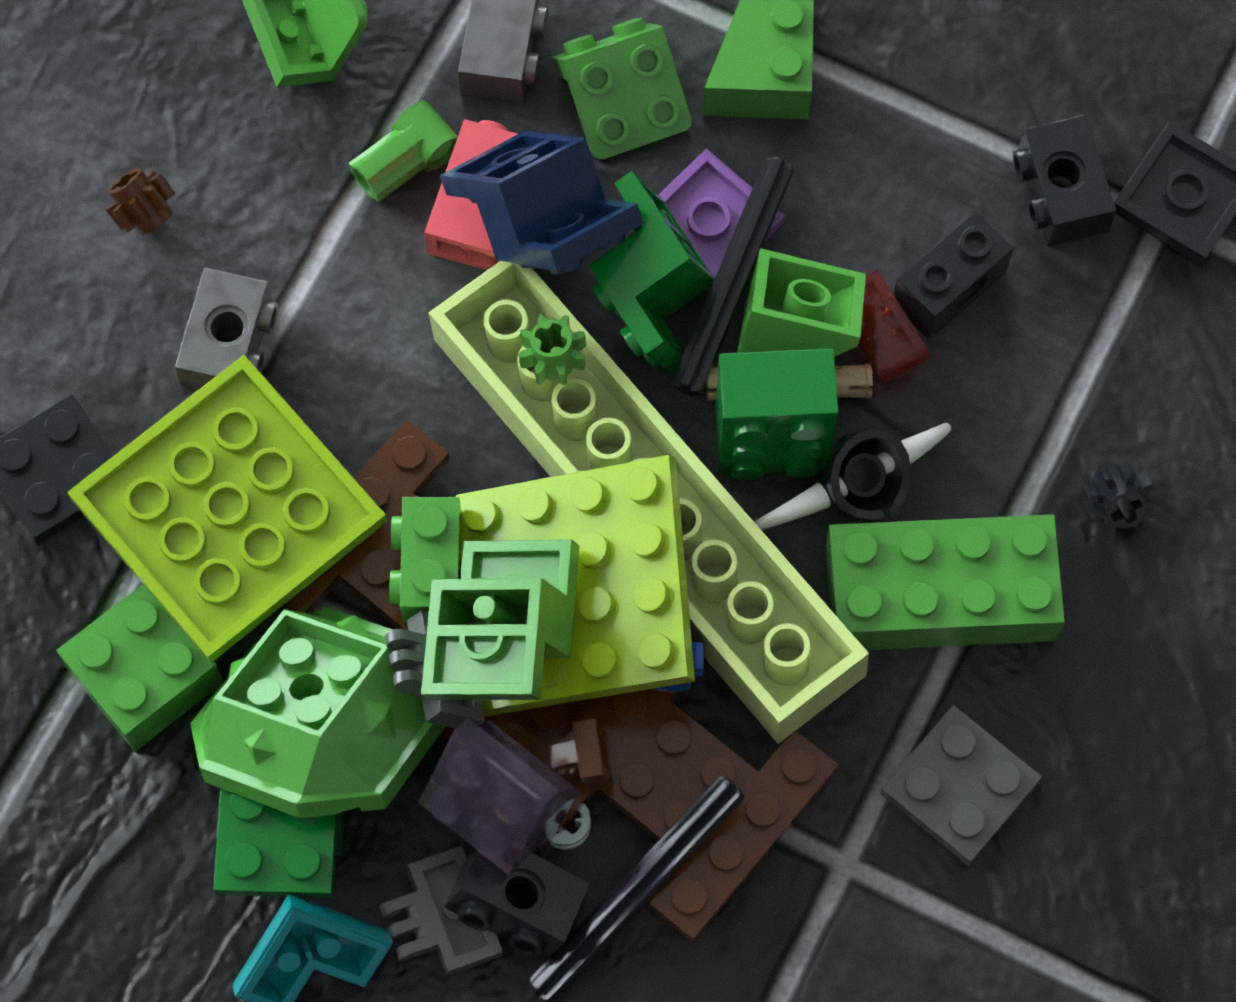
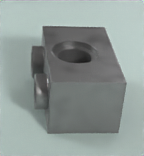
M204 268L175 364V370L182 387L199 390L242 355H245L257 370L262 373L264 353L260 352L259 349L264 333L272 334L278 315V303L273 302L267 281ZM236 328L243 331L241 336L235 341L221 342L217 340L219 334L226 329Z

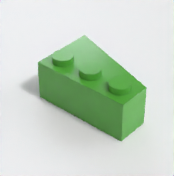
M814 0L739 1L704 88L703 116L809 119L812 95Z

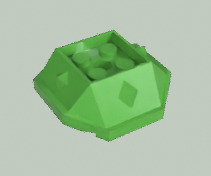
M323 607L314 613L283 610L262 638L251 646L243 658L231 663L228 677L190 723L199 768L205 783L298 818L334 815L359 807L361 812L386 809L446 726L426 722L421 696L395 689L393 675L398 671L391 669L389 655L393 651L387 648L385 640L386 633L393 629L328 607Z

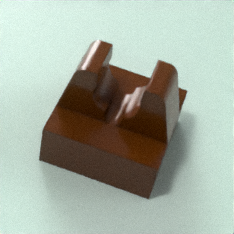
M595 718L572 722L574 739L549 746L551 769L553 771L557 770L558 777L580 775V779L591 791L614 787L606 731Z

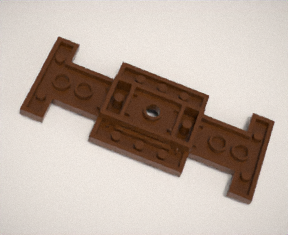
M406 419L353 477L386 514L387 522L283 606L292 611L312 613L341 581L398 629L408 630V626L403 624L400 605H390V571L401 569V550H392L391 519L392 516H402V497H417L450 460L449 452ZM647 689L485 716V722L471 732L451 727L444 728L440 736L537 816L541 817L558 833L565 829L594 794L598 796L600 793L659 841L719 776L724 775L731 779L742 790L744 800L648 902V907L692 943L811 803L839 767L837 762L798 731H795L785 739L763 767L757 771L673 703L682 691L665 692ZM595 718L606 731L614 787L591 791L580 779V775L558 777L557 770L553 771L551 769L549 746L574 739L572 722Z

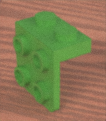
M242 0L276 87L333 81L368 24V9L364 0Z
M643 18L628 20L612 27L613 36L596 42L593 35L582 36L564 43L565 52L552 56L558 77L568 81L589 150L595 158L606 159L684 132L690 128L692 123L691 115L663 26L652 23L644 24Z

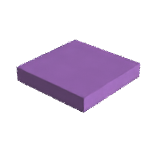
M706 148L659 195L715 278L752 191V187ZM779 210L766 240L784 224L785 215Z

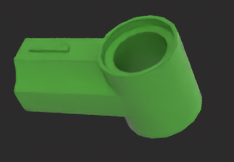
M422 100L409 106L398 116L389 134L349 162L350 171L365 193L379 203L423 169L426 172H432L450 161L458 135L428 101Z

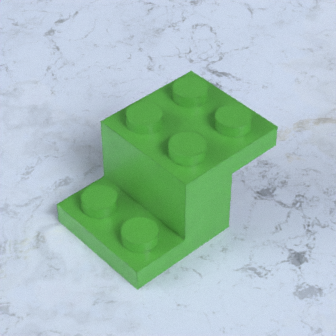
M572 539L464 541L461 578L432 579L421 695L430 700H540L544 658H570L580 545Z

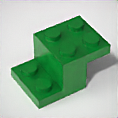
M631 171L614 184L623 196V202L638 204L644 224L635 228L636 232L626 238L623 243L612 248L588 265L598 280L592 286V289L609 313L615 311L621 321L627 325L620 330V333L637 357L643 355L653 368L660 364L669 372L675 374L684 349L664 319L710 288L715 278L662 197Z
M220 788L213 891L216 895L287 897L288 894L297 897L333 898L335 855L342 856L344 812L327 816L298 818Z

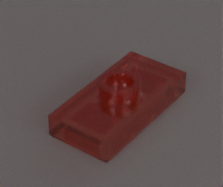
M875 270L866 275L861 336L858 346L871 364L882 385L931 358L927 347L878 270Z

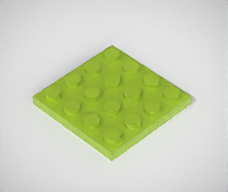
M242 355L67 492L72 502L210 663L215 661L387 522L386 514L245 355Z
M670 455L456 495V497H460L462 510L461 567L464 541L572 539L580 545L570 658H544L540 700H481L484 717L695 682L677 465Z

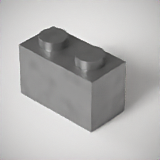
M471 0L458 69L460 95L523 104L526 84L535 86L537 81L539 54L532 53L535 37L544 38L548 7L540 6L539 0Z

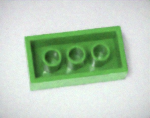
M1054 514L829 525L825 546L830 609L866 650L1053 642L1057 640L1065 623Z

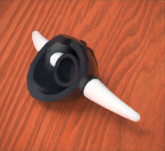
M940 424L903 440L898 439L889 431L880 429L860 430L842 436L827 460L825 477L816 481L813 486L788 502L757 519L755 524L761 530L827 508L830 509L834 506H837L852 518L864 520L891 518L900 514L899 508L902 506L910 487V464L951 432L950 424Z

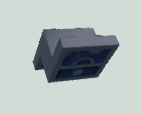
M523 131L440 175L446 195L467 198L472 203H477L496 260L520 264L522 268L536 267L547 269L552 274L572 271L582 265V258L595 250H606L620 245L625 241L626 233L644 224L638 204L605 198L586 138Z

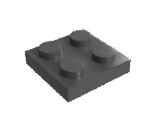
M953 705L882 787L880 794L969 866L1037 786L1042 776Z

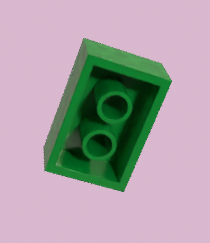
M834 349L719 354L715 401L718 475L731 474V477L736 480H754L761 478L764 473L786 472V475L789 477L806 478L817 475L819 470H825L832 450L838 417Z

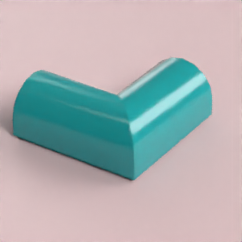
M288 894L233 982L234 995L248 1002H294L314 970L365 988L393 944L391 934L387 929Z

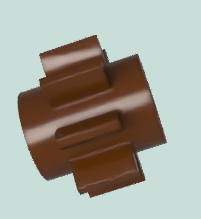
M135 168L118 178L108 190V193L115 202L108 206L106 211L120 230L125 229L126 232H130L136 228L140 235H146L163 225L173 213V210L166 201L176 193L161 173L156 174L154 171H151L146 175L141 168Z

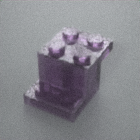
M467 718L454 730L418 803L431 812L436 819L446 824L477 849L482 856L492 861L509 875L531 853L543 858L579 791L490 720L482 727H479Z

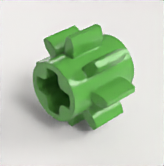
M541 314L538 315V324L534 326L532 331H520L521 344L526 348L518 354L520 367L530 368L534 366L536 384L541 385L547 379L552 381L559 380L564 386L567 385V376L572 372L573 368L577 370L585 369V357L580 350L587 346L586 335L584 331L571 333L569 316L564 315L560 320L546 319Z

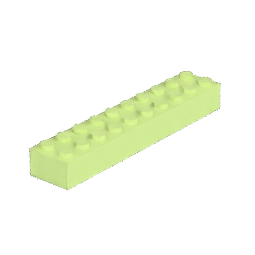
M499 261L428 312L434 341L550 477L670 455L676 461L692 642L705 643L704 657L778 744L866 677L869 657L867 650L532 268H522L520 264ZM543 314L546 319L557 320L567 315L569 316L571 333L577 331L585 332L587 346L580 350L585 357V369L577 370L573 368L572 372L567 376V385L563 386L559 380L552 381L547 379L541 385L536 384L534 366L530 368L520 367L518 354L526 349L521 344L520 331H532L534 326L538 324V315Z

